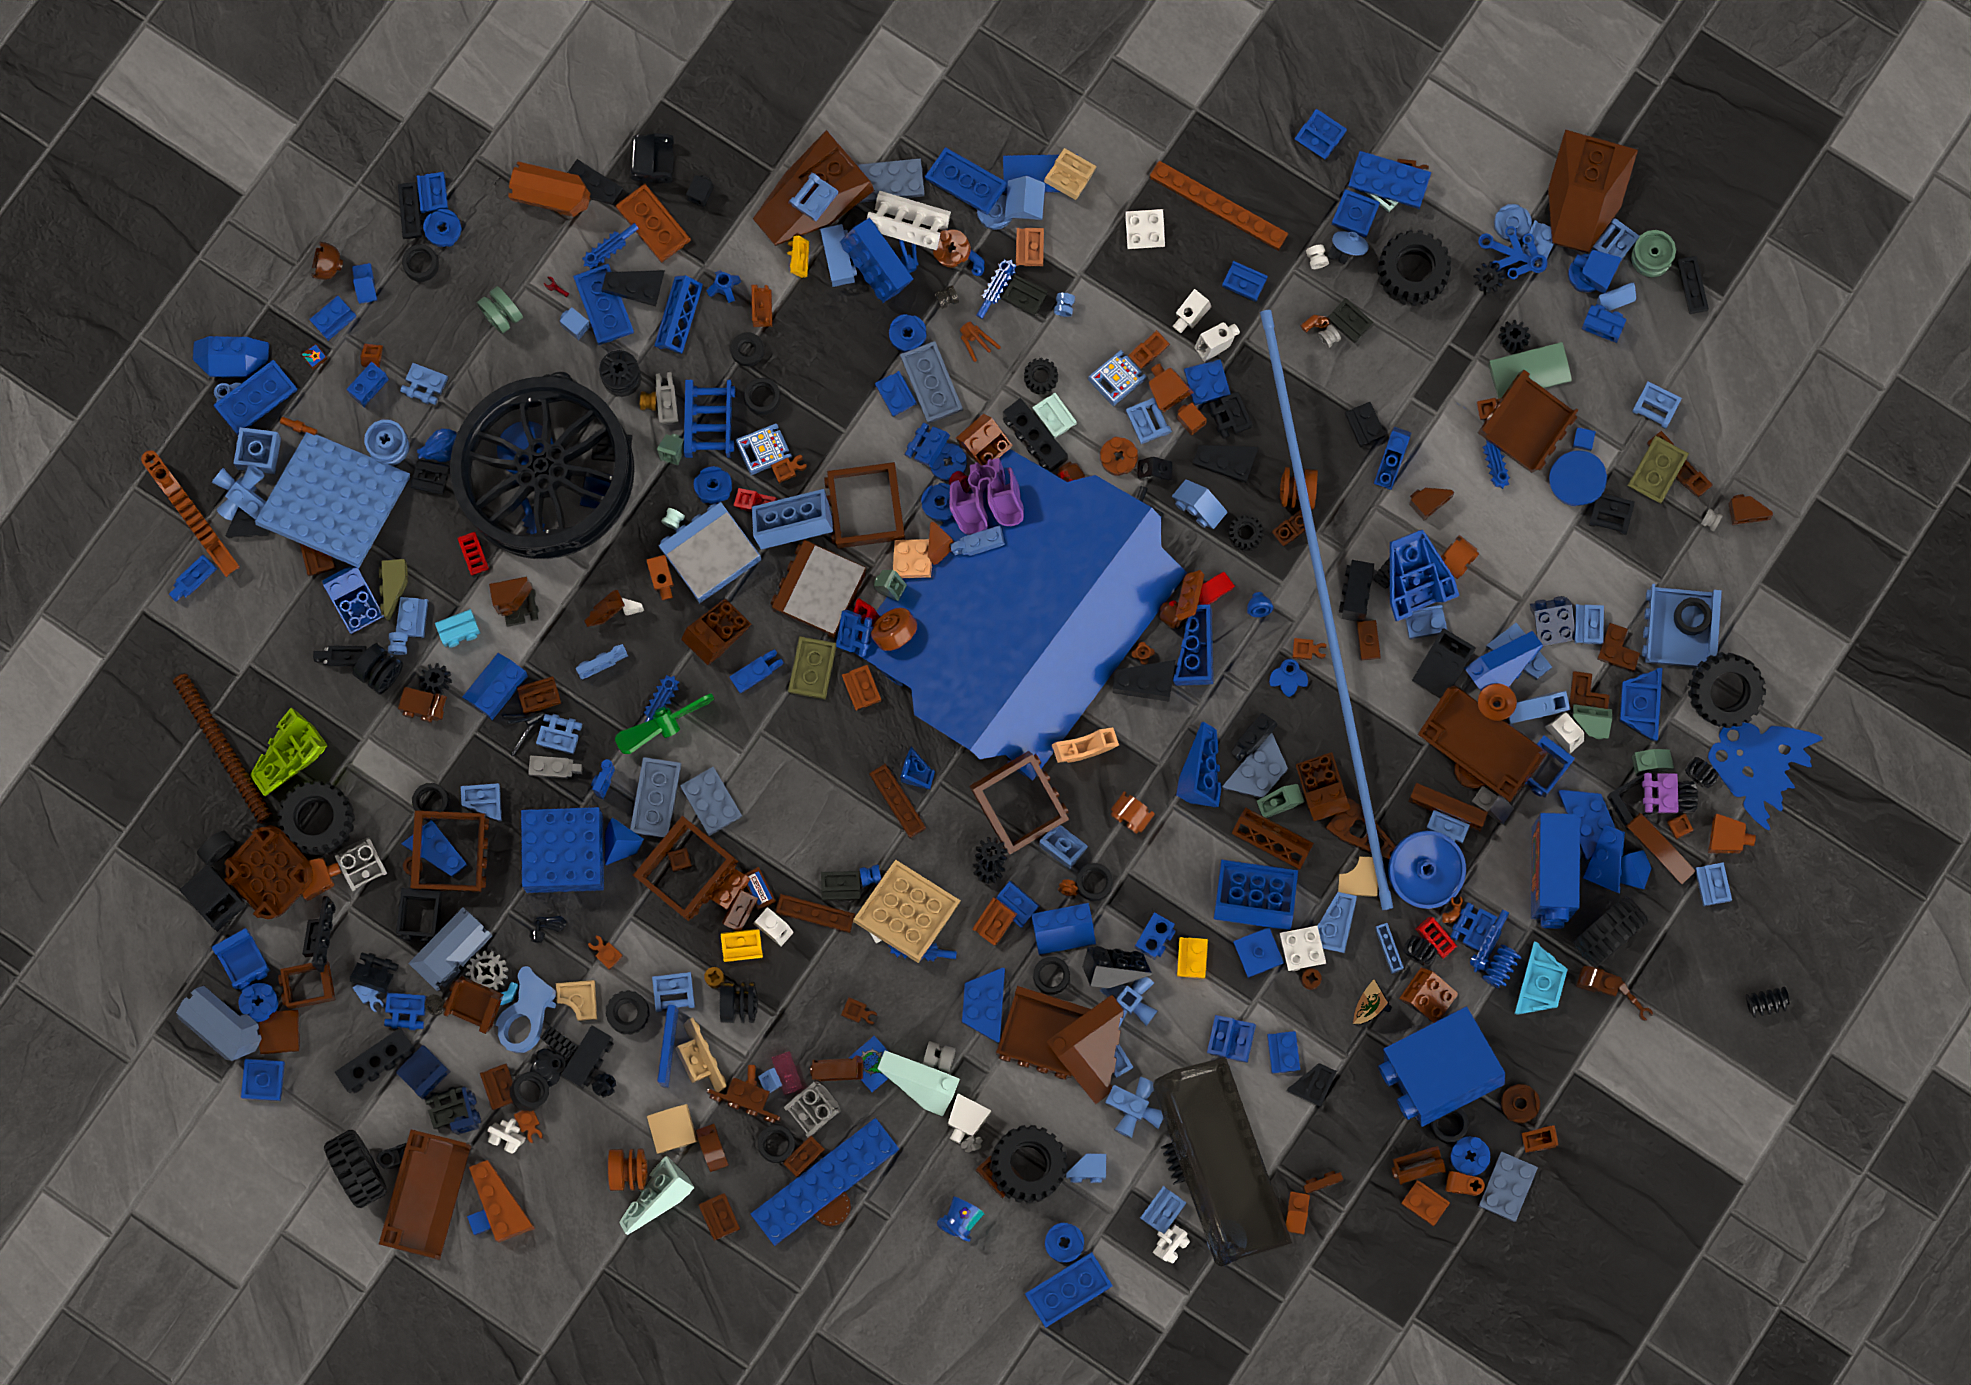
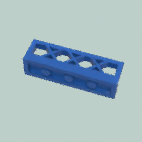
M686 275L674 278L655 341V347L659 349L668 348L678 354L683 353L703 286L702 283ZM690 284L696 286L692 295H690L688 290ZM685 301H688L690 308L685 313L683 305ZM682 318L685 325L684 328L680 330L678 326V321ZM675 336L679 339L678 347L672 345Z

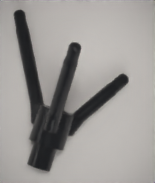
M542 710L526 715L509 714L502 716V718L512 719L507 721L508 724L525 721L527 729L513 749L511 756L516 754L535 724L544 718L545 715Z

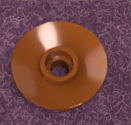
M1491 684L1485 687L1479 694L1478 708L1481 714L1489 720H1505L1516 709L1517 700L1514 692L1503 684ZM1495 702H1499L1501 705L1499 707H1495L1493 704Z

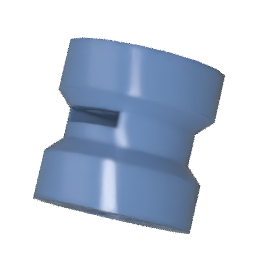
M1058 293L1054 313L1063 317L1072 316V304L1075 302V296L1068 293Z
M401 632L389 633L390 645L388 646V653L393 655L407 654L406 642L408 641V634Z

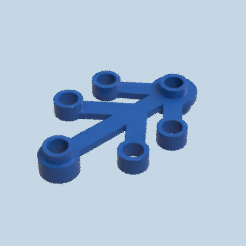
M1513 226L1507 227L1505 233L1510 238L1514 249L1493 241V237L1490 234L1485 233L1479 237L1478 242L1482 249L1492 248L1510 256L1500 261H1492L1493 264H1500L1497 271L1518 261L1528 263L1517 269L1510 268L1507 275L1511 280L1517 279L1519 275L1526 272L1541 273L1547 268V259L1545 256L1538 254L1534 244V236L1530 233L1523 236V243L1528 246L1531 256L1523 253L1516 235L1517 230ZM1509 229L1515 231L1513 235H1509L1507 232ZM1527 236L1532 238V241L1529 243L1525 241ZM1484 239L1490 241L1488 245H1484L1482 242ZM1536 261H1541L1542 265L1540 267H1536L1534 263ZM1511 271L1517 272L1515 277H1511L1509 274Z

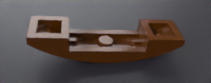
M1662 431L1656 434V436L1674 445ZM1654 437L1647 442L1648 446H1650ZM1685 460L1676 476V479L1698 498L1713 486L1687 460Z

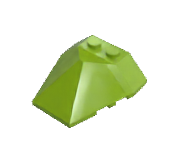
M290 708L277 725L279 730L274 739H269L268 744L270 746L265 755L261 754L250 774L264 796H267L314 762L328 746L316 728L293 708Z

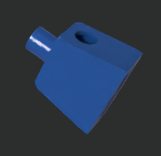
M1592 250L1589 258L1577 254L1573 265L1583 269L1579 277L1581 280L1604 294L1622 258Z

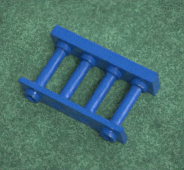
M685 380V458H693V452H696V450H726L727 458H731V452H734V440H731L732 397H735V386H732L731 380H727V388H698L694 386L693 380ZM698 395H727L726 406H697V404H694V397H698ZM697 413H726V424H697V422H694V415H697ZM697 432H726V442H696V440H693V434H697Z

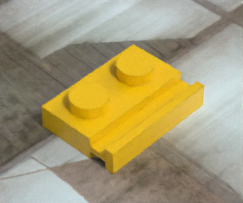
M760 929L721 933L724 962L763 958Z
M1179 938L1177 977L1205 979L1208 939Z

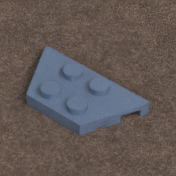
M1272 733L1254 754H1249L1222 786L1224 790H1232L1241 794L1263 798L1286 773L1288 767Z

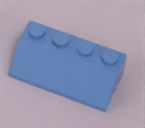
M824 489L752 507L753 537L760 549L833 532L832 515Z

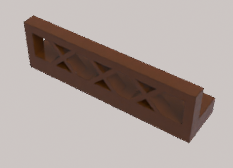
M1418 783L1415 784L1408 801L1432 812L1436 810L1470 824L1469 827L1481 831L1488 814L1484 810Z
M1246 807L1232 831L1233 835L1298 869H1301L1314 845L1311 841ZM1240 825L1247 826L1250 833L1245 834L1239 831ZM1256 835H1264L1267 842L1262 843L1258 841ZM1273 844H1281L1284 851L1279 852L1275 850ZM1296 852L1302 855L1300 862L1292 859L1290 853Z

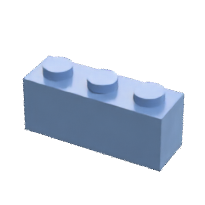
M842 224L821 228L820 231L832 286L854 283V276H857L856 267L851 265V257L843 250L840 243L848 234V231L843 230Z

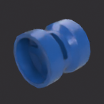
M878 864L873 865L871 868H859L863 887L869 886L871 883L879 884L881 875Z

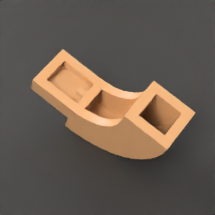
M1113 727L1099 729L1094 733L1077 739L1052 744L1058 763L1080 761L1119 746Z

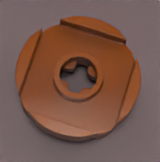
M943 230L940 232L937 250L933 249V255L943 266L953 268L968 259L971 245L968 238L961 231ZM954 244L956 249L949 253L948 247Z
M1113 437L1103 445L1100 452V461L1103 468L1112 475L1128 474L1137 464L1138 451L1130 440ZM1119 452L1123 453V454H1122V456L1124 457L1123 460H1122V459H1119L1118 461L1115 460V458H1116V456L1114 455L1115 453H1119Z

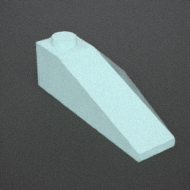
M884 1051L877 1068L909 1097L913 1098L923 1109L940 1116L944 1115L960 1080L952 1075L888 1051Z
M665 1156L650 1173L652 1178L645 1189L639 1190L641 1192L639 1198L631 1203L619 1223L625 1234L629 1235L677 1205L694 1189L688 1176L668 1156Z

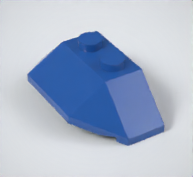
M208 336L194 341L193 361L209 377H248L263 364L265 365L269 359V343L249 337Z

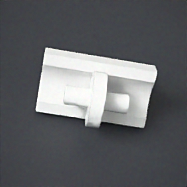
M513 1118L509 1123L502 1120L501 1124L495 1122L492 1126H489L487 1131L490 1132L489 1143L499 1145L502 1138L507 1141L504 1149L512 1154L525 1142L526 1137L518 1134L520 1128L515 1126L516 1120Z
M1175 1224L1165 1234L1159 1231L1157 1235L1161 1239L1158 1241V1246L1153 1253L1164 1261L1174 1263L1178 1258V1254L1174 1252L1178 1246L1185 1248L1190 1242L1187 1238L1188 1233Z

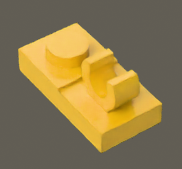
M793 236V241L788 242V245L793 247V250L787 252L791 256L790 272L801 278L807 277L809 241L801 236Z

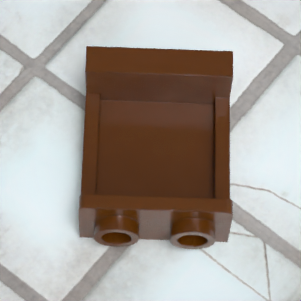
M463 976L457 981L454 980L449 990L452 992L451 996L446 999L443 1006L446 1009L444 1016L448 1017L450 1014L480 1026L479 1032L486 1034L492 1029L504 994Z

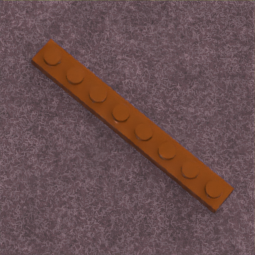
M1158 161L1150 174V179L1278 251L1288 236V233L1161 161Z

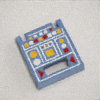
M1122 350L1088 377L1090 383L1112 406H1115L1147 378L1145 374L1140 378L1138 377L1142 371L1127 355L1121 359L1124 354ZM1103 378L1115 390L1113 393L1110 394L1101 385L1100 382Z
M777 424L736 439L735 443L750 475L771 468L772 464L783 459H792L791 454L784 455L789 452V449L781 431H775L779 428ZM750 446L757 461L750 463L745 449Z

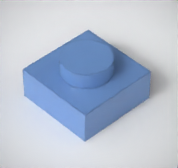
M775 1068L769 1069L758 1076L763 1089L770 1091V1093L782 1086Z

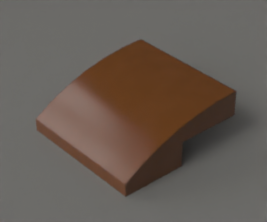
M298 1010L275 1011V1013L273 1012L269 1015L270 1018L259 1022V1035H261L262 1039L259 1043L260 1054L299 1051Z

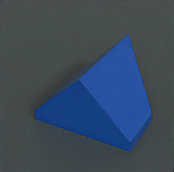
M911 746L904 762L901 783L931 789L935 771L931 770Z
M614 818L610 820L605 831V865L636 854L644 840Z
M1644 850L1623 856L1621 860L1622 874L1620 876V883L1645 889L1651 865Z

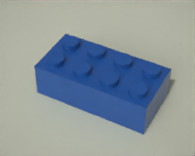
M870 218L855 226L840 241L843 250L848 253L855 267L860 270L865 281L870 284L875 295L883 303L900 293L913 280L910 273Z

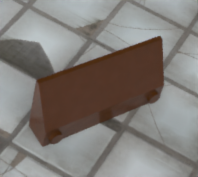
M1457 686L1447 688L1418 733L1420 737L1509 802L1521 790L1548 753L1504 720L1493 721L1484 717L1478 708V701Z
M410 1130L379 1245L440 1260L471 1145L449 1138Z

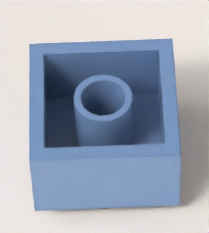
M240 427L233 464L238 470L246 471L249 465H253L263 473L275 474L281 442L280 435L274 431Z

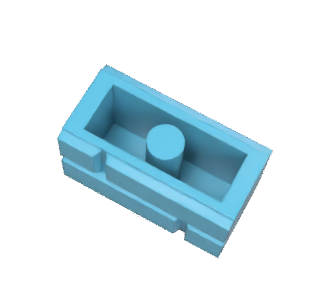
M471 609L435 623L444 647H455L459 645V641L464 639L470 641L477 638V634H480Z

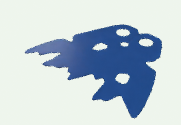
M1742 723V726L1723 727L1719 734L1721 742L1715 743L1708 753L1709 761L1734 796H1746L1743 804L1750 816L1763 828L1770 830V826L1766 821L1770 816L1764 807V801L1774 806L1780 812L1783 810L1781 791H1785L1787 788H1795L1785 774V771L1790 769L1788 763L1795 762L1806 767H1812L1810 763L1811 757L1803 748L1821 741L1822 737L1811 732L1780 726H1771L1765 733L1760 734L1759 728L1751 723ZM1730 730L1738 731L1739 739L1737 741H1730L1728 739L1727 733ZM1780 745H1787L1791 750L1789 754L1784 755L1779 752L1778 747ZM1741 749L1743 751V755L1738 756L1736 753L1737 750ZM1719 750L1726 751L1728 754L1727 760L1724 762L1718 761L1716 759V752ZM1745 766H1749L1753 770V778L1742 773Z

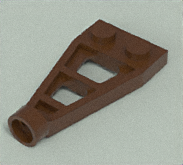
M1348 798L1351 809L1336 814L1327 825L1326 830L1341 841L1371 853L1370 845L1368 844V834L1364 838H1358L1350 833V828L1357 820H1362L1365 823L1362 806ZM1375 822L1377 834L1384 841V845L1380 848L1382 858L1390 861V852L1396 846Z

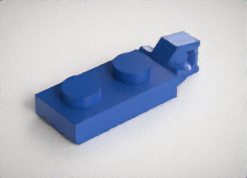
M204 555L199 557L175 580L176 582L173 585L175 588L169 593L170 597L175 602L182 596L186 598L217 570L216 566Z

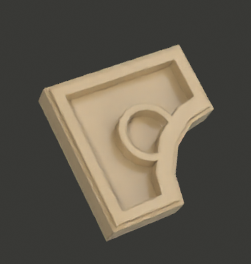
M1359 857L1358 864L1352 871L1346 874H1339L1338 892L1355 896L1377 897L1378 883L1372 857Z
M595 980L556 983L558 1004H565L571 1007L576 1013L577 1021L597 1020Z

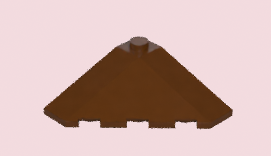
M1113 994L1047 1041L1060 1061L1095 1104L1108 1096L1113 1087L1110 1083L1112 1073H1115L1117 1057H1115L1116 1045H1119L1120 1018H1123L1124 1009Z

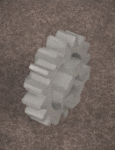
M483 951V956L476 953L477 959L470 958L472 965L466 966L470 970V972L466 973V976L471 977L470 980L498 991L499 984L505 985L502 980L508 979L504 972L509 971V969L503 967L506 961H500L501 955L494 957L495 953L491 951L490 955ZM483 960H490L488 963H481ZM498 965L500 968L499 976L496 974V969ZM481 967L487 970L490 969L493 977L488 974L485 975ZM475 968L478 969L477 979L475 978ZM486 981H493L491 984H485Z

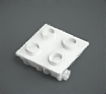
M1163 209L1126 211L1128 249L1165 247Z
M1318 926L1280 933L1288 971H1298L1301 968L1326 964Z

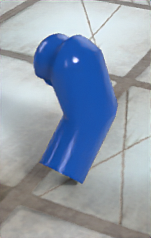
M971 249L968 259L973 262L972 274L981 276L984 273L985 261Z

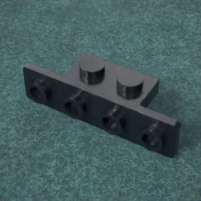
M323 896L320 918L310 919L307 922L302 952L305 958L313 957L312 965L319 972H324L325 965L327 964L330 932L333 929V914L336 911L334 902L328 896Z

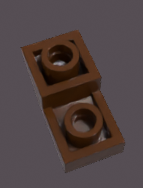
M1299 510L1272 531L1283 546L1306 531L1302 511Z

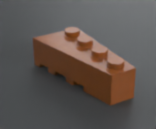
M486 1160L469 1167L493 1235L498 1243L535 1229L491 1162Z

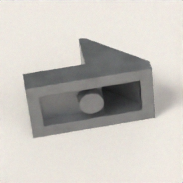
M1483 786L1471 802L1479 809L1488 812V815L1501 824H1504L1514 810L1503 796H1497Z

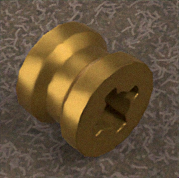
M641 391L640 410L648 408L656 411V392L650 394Z
M717 967L709 968L704 974L705 982L711 988H719L721 982L725 980L723 972Z

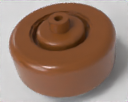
M906 608L892 609L884 613L874 623L871 637L881 650L892 651L898 649L914 636L917 630V621Z

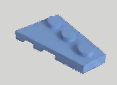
M1515 623L1487 644L1486 648L1495 650L1525 635V633ZM1539 651L1530 664H1527L1522 671L1537 680L1552 669V666Z
M1337 892L1322 920L1317 925L1323 949L1345 953L1357 896Z

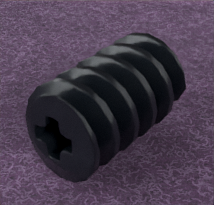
M1785 986L1781 988V991L1778 988H1775L1773 992L1769 989L1766 991V995L1763 991H1760L1758 996L1755 992L1751 993L1750 997L1746 994L1747 1007L1753 1018H1756V1012L1764 1016V1010L1771 1015L1772 1008H1774L1776 1013H1779V1007H1782L1783 1011L1786 1012L1787 1005L1790 1004L1789 994Z
M1175 1141L1161 1146V1149H1167L1163 1153V1156L1169 1157L1166 1160V1164H1172L1168 1171L1175 1172L1171 1175V1179H1177L1173 1185L1190 1180L1196 1175L1195 1172H1189L1193 1165L1186 1164L1191 1158L1184 1157L1188 1150L1181 1149L1185 1142Z

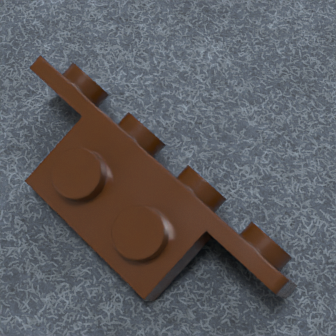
M734 1077L726 1095L707 1089V1094L710 1095L709 1098L714 1101L720 1102L724 1100L728 1102L727 1105L737 1110L739 1107L746 1109L745 1113L755 1117L757 1114L764 1116L763 1120L772 1124L775 1121H781V1117L763 1110L770 1091Z

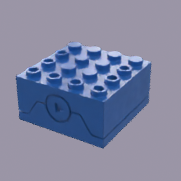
M599 807L521 810L522 887L526 893L604 890L603 814Z

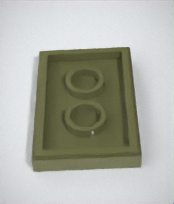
M1655 435L1628 486L1661 504L1689 453Z
M799 636L788 693L826 700L837 648L836 643Z

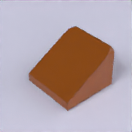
M364 344L360 356L361 365L367 367L373 362L380 368L383 345Z

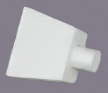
M1194 289L1176 312L1179 319L1172 327L1179 333H1182L1187 326L1191 329L1194 328L1212 307L1209 300ZM1188 313H1193L1190 317H1186Z
M1223 322L1200 334L1194 348L1205 363L1229 348L1234 336L1240 333L1239 329L1235 324L1228 327Z
M1566 712L1559 714L1545 726L1569 754L1584 742L1583 730Z
M768 907L753 923L780 947L794 933L789 925Z
M957 1094L948 1122V1126L954 1128L950 1139L960 1144L965 1135L969 1137L975 1136L990 1116L991 1110Z

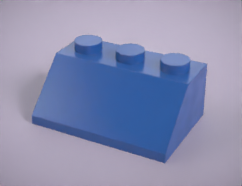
M497 653L462 698L493 720L528 675L525 670L512 660Z
M1089 903L1031 914L1039 955L1096 944Z

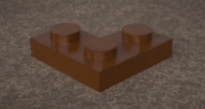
M1609 623L1597 660L1634 672L1640 652L1622 647L1628 631L1627 628Z
M1573 671L1569 698L1570 710L1573 711V704L1608 709L1609 695L1590 692L1592 683L1591 673Z

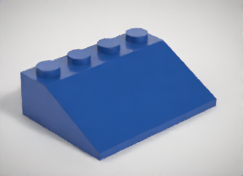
M1221 860L1214 919L1291 930L1298 870Z

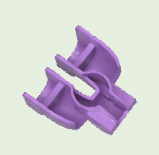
M999 458L988 459L987 465L980 466L978 462L970 465L968 482L973 493H965L959 480L954 481L950 485V510L960 530L965 534L971 535L987 529V513L984 509L983 493L988 490L989 507L999 524L1015 526L1023 521L1024 508L1020 499L1018 481L1012 468L1009 467L1007 469L1010 474L1011 483L1005 485V474Z

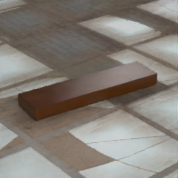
M884 764L869 773L908 837L912 838L925 830L924 823L887 765Z
M780 894L775 912L776 914L848 933L851 932L855 913Z

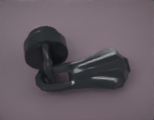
M560 915L549 918L538 917L534 920L536 929L535 931H530L529 937L532 942L542 943L543 939H545V933L540 931L541 928L559 932L566 927V921Z

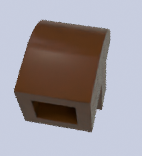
M1583 966L1576 987L1593 993L1599 991L1616 997L1622 977L1604 972L1603 969Z
M715 1124L696 1130L710 1172L729 1166Z

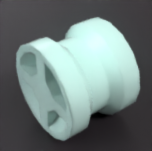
M668 508L666 511L667 515L662 518L661 522L677 530L680 527V521L684 520L685 516L675 509Z

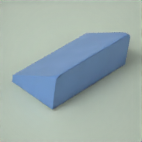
M1629 283L1599 295L1597 304L1604 306L1606 311H1611L1636 300L1634 283Z

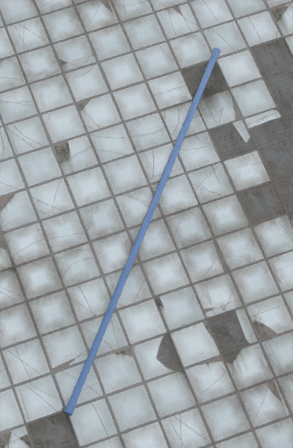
M1264 310L1260 312L1267 339L1372 853L1382 910L1393 909L1277 346L1272 311Z

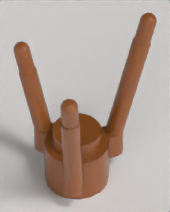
M967 322L961 327L960 332L963 334L961 339L965 343L974 362L977 359L968 340L974 341L976 339L988 353L991 352V349L979 337V334L997 349H1001L1000 345L981 331L977 325L974 326L972 322Z

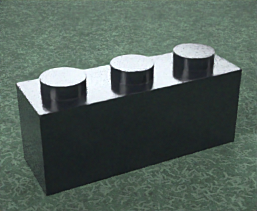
M591 1025L561 1076L581 1089L585 1086L588 1087L593 1080L591 1075L595 1069L599 1070L604 1060L602 1057L605 1053L611 1051L614 1039Z

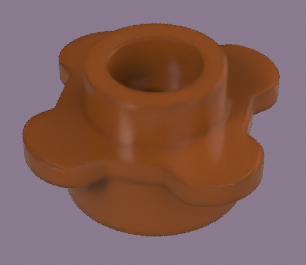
M1140 642L1136 650L1132 651V657L1140 660V663L1143 665L1147 664L1148 659L1155 654L1154 649L1147 646L1145 642Z
M1064 879L1062 883H1059L1058 891L1063 895L1072 896L1077 894L1078 887L1076 882Z

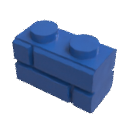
M1591 305L1582 330L1617 343L1626 318L1619 312L1614 311L1611 313L1606 311V308L1602 305Z

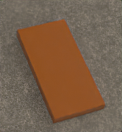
M643 184L616 205V209L630 226L634 223L639 229L636 233L661 263L691 241L689 236L646 184Z

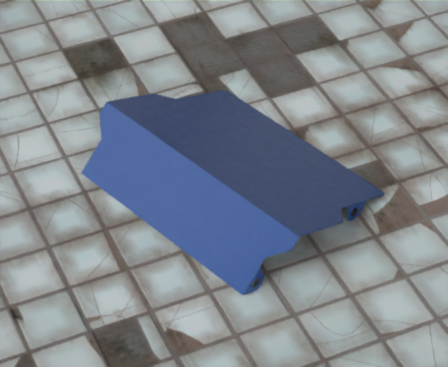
M1009 449L999 459L1005 474V485L1011 483L1010 474L1007 469L1009 467L1012 468L1018 481L1020 499L1024 508L1023 521L1015 526L999 524L988 504V490L983 493L984 509L987 513V529L1000 525L1005 545L972 556L963 555V553L954 555L951 551L938 564L933 565L932 563L931 578H902L907 586L899 601L887 597L876 612L881 617L892 609L906 608L917 621V630L914 636L902 647L892 651H884L877 646L870 633V647L867 649L866 656L859 655L860 648L856 647L854 653L875 665L895 684L902 686L903 683L910 687L912 690L914 715L969 749L979 759L1006 755L1011 760H1014L1030 751L1033 755L1037 754L1042 763L1039 765L1042 769L1054 753L1052 744L1063 741L1187 572L1161 547V517L1152 507L1096 475L1066 482L1050 471ZM954 516L948 521L943 522L940 526L951 537L953 542L960 541V538L968 535L960 530ZM1030 763L1016 770L1032 781L1036 777V773Z

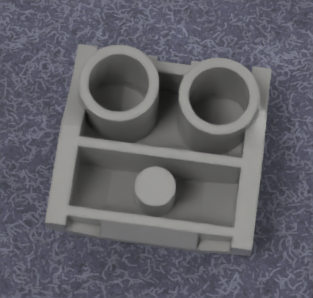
M370 837L359 840L335 854V858L352 891L377 877L387 874Z
M817 1081L813 1082L784 1107L806 1132L807 1138L815 1134L830 1119L841 1112L838 1102L826 1087Z

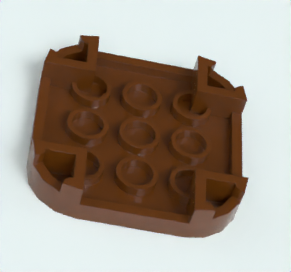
M270 825L252 831L249 839L232 857L227 858L224 863L226 865V883L228 885L232 884L255 910L253 915L264 919H273L284 914L309 887L313 878L312 866L306 857L282 830Z

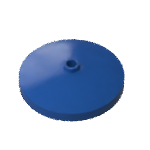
M1418 831L1401 840L1393 850L1388 867L1389 879L1396 894L1408 904L1426 909L1440 907L1451 901V898H1454L1461 890L1466 876L1465 858L1456 842L1448 836L1435 831ZM1424 866H1427L1426 872L1423 870Z

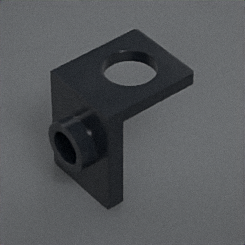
M1154 456L1139 460L1137 478L1142 479L1154 476L1168 481L1172 480V462ZM1147 463L1148 469L1143 473V466Z

